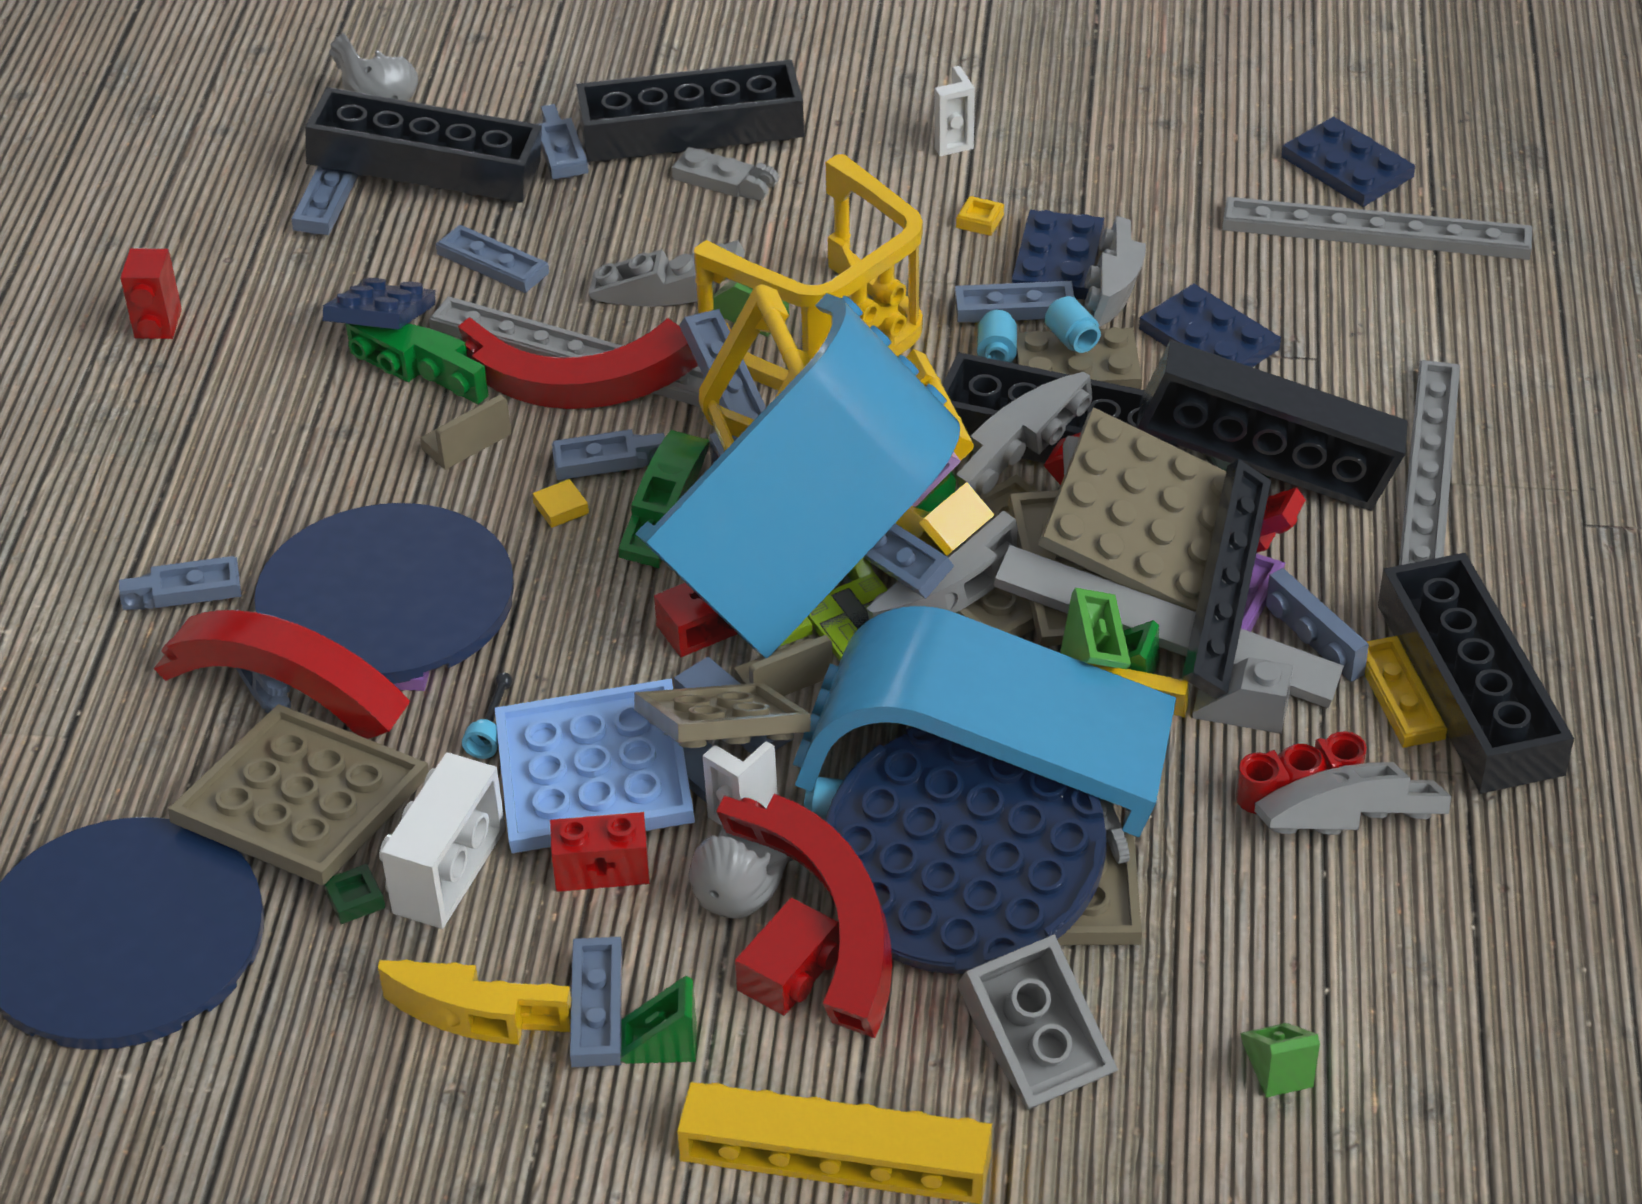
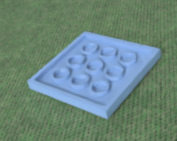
M672 678L495 708L511 853L551 847V819L644 812L646 831L695 823L683 747L670 736L665 735L658 727L650 724L646 718L634 710V692L673 689Z

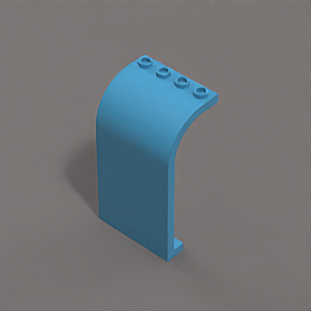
M826 293L815 305L821 312L833 316V323L827 338L810 362L655 526L647 521L635 533L730 627L765 658L771 656L928 489L949 461L959 439L960 425L953 414L944 406L947 402L946 398L931 384L925 386L916 377L919 370L905 356L900 355L897 357L888 347L891 344L889 338L876 326L872 325L869 327L860 318L863 314L862 310L846 295L839 298Z
M927 606L897 608L881 613L863 624L849 640L839 666L830 663L812 710L810 732H804L792 764L801 768L795 786L812 792L830 748L844 734L855 728L873 723H900L919 728L1126 808L1122 826L1123 832L1140 837L1157 801L1176 697L945 609Z

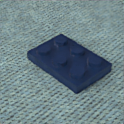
M1334 116L1282 145L1281 157L1362 207L1412 179L1415 173V164Z
M1030 210L1012 283L1072 281L1074 298L1086 300L1089 289L1085 288V280L1090 266H1096L1105 218L1087 214L1057 213L1050 210Z
M364 278L363 282L351 286L344 293L337 294L336 298L323 305V321L400 329L435 306L436 290L423 289V284L418 282H402L400 286L386 285V280L382 278Z
M1194 283L1145 313L1139 319V330L1166 347L1171 339L1250 367H1254L1280 349V336Z

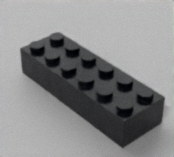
M792 59L576 84L579 120L587 162H606L612 159L627 157L640 158L661 153H681L686 151L688 147L694 149H716L722 146L752 145L756 142L787 141L792 138L804 137L803 98Z
M326 87L305 126L306 164L320 166L328 170L336 169L353 172L361 176L387 178L396 182L426 185L433 189H448L464 192L468 195L493 197L506 202H524L541 162L542 125Z
M1170 339L1141 397L1136 428L1158 439L1229 463L1240 459L1261 474L1372 511L1406 454L1408 420Z
M958 352L942 386L958 416L961 417L966 431L971 436L990 417L1020 396L1041 385L1069 375ZM1091 379L1092 402L1081 416L1076 415L1066 425L1065 431L1059 440L1082 432L1087 416L1093 407L1136 428L1141 397L1145 390ZM1058 442L1054 445L1049 444L1040 454L1026 446L1021 458L1045 463ZM1167 442V443H1169V444H1171V445H1173V446H1175V447H1177V448H1179V449H1181V450L1187 452V448H1184V447H1181V446H1179V445H1176V444Z
M1460 553L1383 568L1378 608L1393 635L1397 636L1447 727V734L1479 793L1566 776L1574 737L1467 554Z

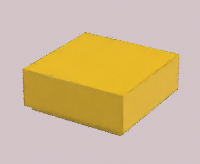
M969 196L956 217V228L992 236L1004 216V204Z
M570 479L532 493L533 504L551 528L589 514L588 502Z

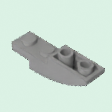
M1116 216L1111 229L1106 228L1104 230L1099 250L1103 252L1097 266H1090L1085 280V288L1089 289L1085 301V309L1090 310V314L1098 321L1099 327L1111 321L1125 307L1145 258L1146 244L1131 240V220Z
M739 240L726 244H716L744 258L745 251ZM663 249L651 253H640L631 259L615 264L607 263L594 270L589 296L592 300L627 306L653 307L696 302L694 253L682 254L669 261ZM715 281L712 282L713 291H714L715 283H717V282H715Z
M1080 372L1041 385L1012 401L983 423L970 436L974 444L973 456L956 474L958 489L967 482L978 496L982 493L987 494L994 488L999 475L1009 464L1014 465L1021 459L1026 446L1040 454L1049 444L1054 445L1058 442L1065 431L1066 425L1076 415L1081 416L1092 402L1090 375Z
M1002 511L992 521L982 525L978 532L960 548L953 550L948 555V558L954 567L926 599L901 582L895 583L886 592L879 594L872 604L866 608L869 620L886 611L909 606L935 607L956 613L995 588V577L1009 545L1017 547L1018 528L1016 519Z
M1394 762L1363 763L1322 771L1296 780L1256 802L1255 812L1274 832L1293 834L1297 832V829H1314L1322 834L1337 835L1341 833V830H1359L1361 814L1372 818H1385L1388 813H1404L1406 816L1416 819H1428L1431 817V814H1449L1452 796L1434 780H1410L1411 778Z

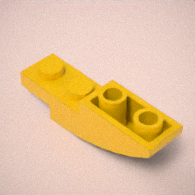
M379 960L378 971L384 998L401 1011L443 1031L467 1038L520 1045L522 1030L571 1032L570 986H556L550 983L537 985L508 983L505 981H478L476 965H463L455 962L444 964L414 962L411 960Z

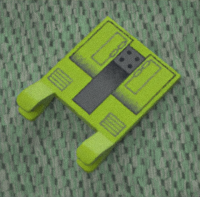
M864 558L847 574L852 582L833 589L807 616L820 636L827 635L832 641V652L839 661H841L845 648L854 633L869 621L866 608L872 604L879 594L888 590L873 571L870 562Z

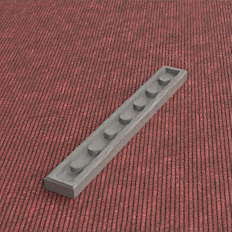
M1227 197L1222 228L1225 231L1530 260L1532 250L1531 225Z
M450 296L444 300L429 318L430 329L462 338L458 326L470 317L506 344L525 352L548 357L589 356L622 347L619 344ZM695 367L683 377L653 392V394L700 407L698 402L699 388L705 378L700 368Z
M1420 360L1398 566L1444 557L1460 364Z
M1009 545L995 577L994 587L1068 613L1071 594L1075 587L1115 594L1123 631L1154 620L1159 624V647L1187 656L1196 612ZM1244 629L1240 631L1234 664L1250 657L1293 665L1290 695L1328 709L1344 667L1341 664Z

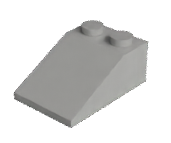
M1055 934L966 971L956 984L978 1032L1027 1110L1118 1071Z

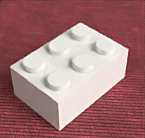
M446 752L438 766L428 772L422 790L414 801H410L406 805L401 822L393 834H388L381 844L379 858L383 862L386 878L385 889L389 894L392 914L440 929L445 927L506 829L496 766Z

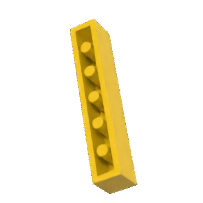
M690 1082L677 1134L680 1161L982 1204L991 1158L992 1124L978 1122L971 1118L955 1119L927 1115L921 1111L905 1112L877 1108L870 1104L854 1105L827 1101L820 1097L804 1098L783 1095L770 1090L754 1091L732 1088L720 1083L704 1084Z

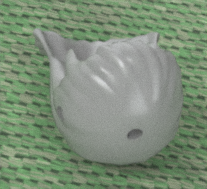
M341 33V35L336 37L335 41L331 42L329 53L333 56L337 68L342 71L344 90L408 101L414 95L418 85V74L405 57H388L379 50H376L375 58L363 59L357 54L345 33Z
M722 825L718 837L712 835L696 848L690 863L688 878L692 885V891L703 908L722 917L744 918L756 912L769 901L779 886L785 866L789 861H794V859L767 846L728 834Z

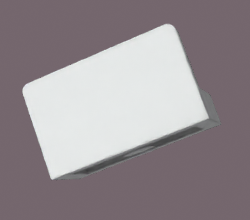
M960 66L952 67V84L935 88V150L939 156L974 149L975 88Z
M764 742L744 761L716 745L703 755L708 818L721 826L722 823L716 810L724 795L737 800L750 798L761 803L765 808H767L773 794L778 795L775 746L771 743Z

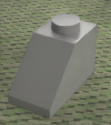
M1250 657L1234 664L1227 694L1215 699L1202 690H1198L1193 718L1282 734L1289 703L1293 665Z

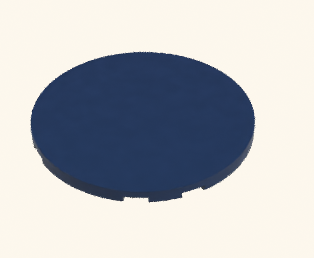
M415 503L369 505L343 511L319 520L282 544L265 564L259 576L254 598L255 610L257 613L299 624L333 640L362 658L395 684L423 677L424 672L446 665L448 668L455 666L487 644L500 630L508 617L512 607L514 577L510 558L502 543L487 528L465 515L445 508Z
M915 727L906 729V734L890 741L884 746L881 744L876 746L848 773L832 799L825 821L850 844L872 880L887 921L892 959L931 972L965 974L970 969L1054 934L1058 940L1074 925L1091 902L1099 885L1106 857V829L1104 814L1098 797Z
M157 817L121 818L95 823L68 832L36 849L21 860L0 882V1012L3 1018L32 1037L36 1034L55 1040L58 1046L103 1050L134 1046L160 1039L183 1029L182 1023L194 1018L204 1010L211 1012L236 989V981L247 966L253 964L261 945L264 932V907L259 885L250 865L236 849L170 822V819Z

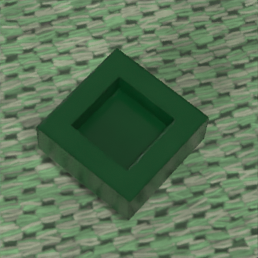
M367 864L334 875L324 885L325 893L340 924L386 908L383 894Z

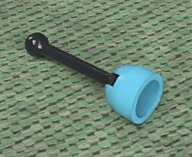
M502 672L496 676L495 684L497 688L485 719L472 722L464 733L462 747L469 755L475 758L487 759L492 757L497 751V727L493 721L495 718V708L499 707L505 690L512 686L513 679L509 673Z

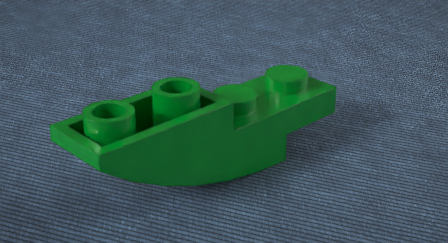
M409 323L400 329L346 324L350 353L356 358L382 369L387 374L394 375L407 383L416 376L421 375L426 380L433 381L452 391L457 396H462L476 404L481 403L488 397L485 366L467 357L464 341L430 328Z
M673 430L665 436L656 450L631 504L632 515L618 548L619 558L660 568L662 560L635 533L647 521L655 526L697 481L710 447L709 439Z

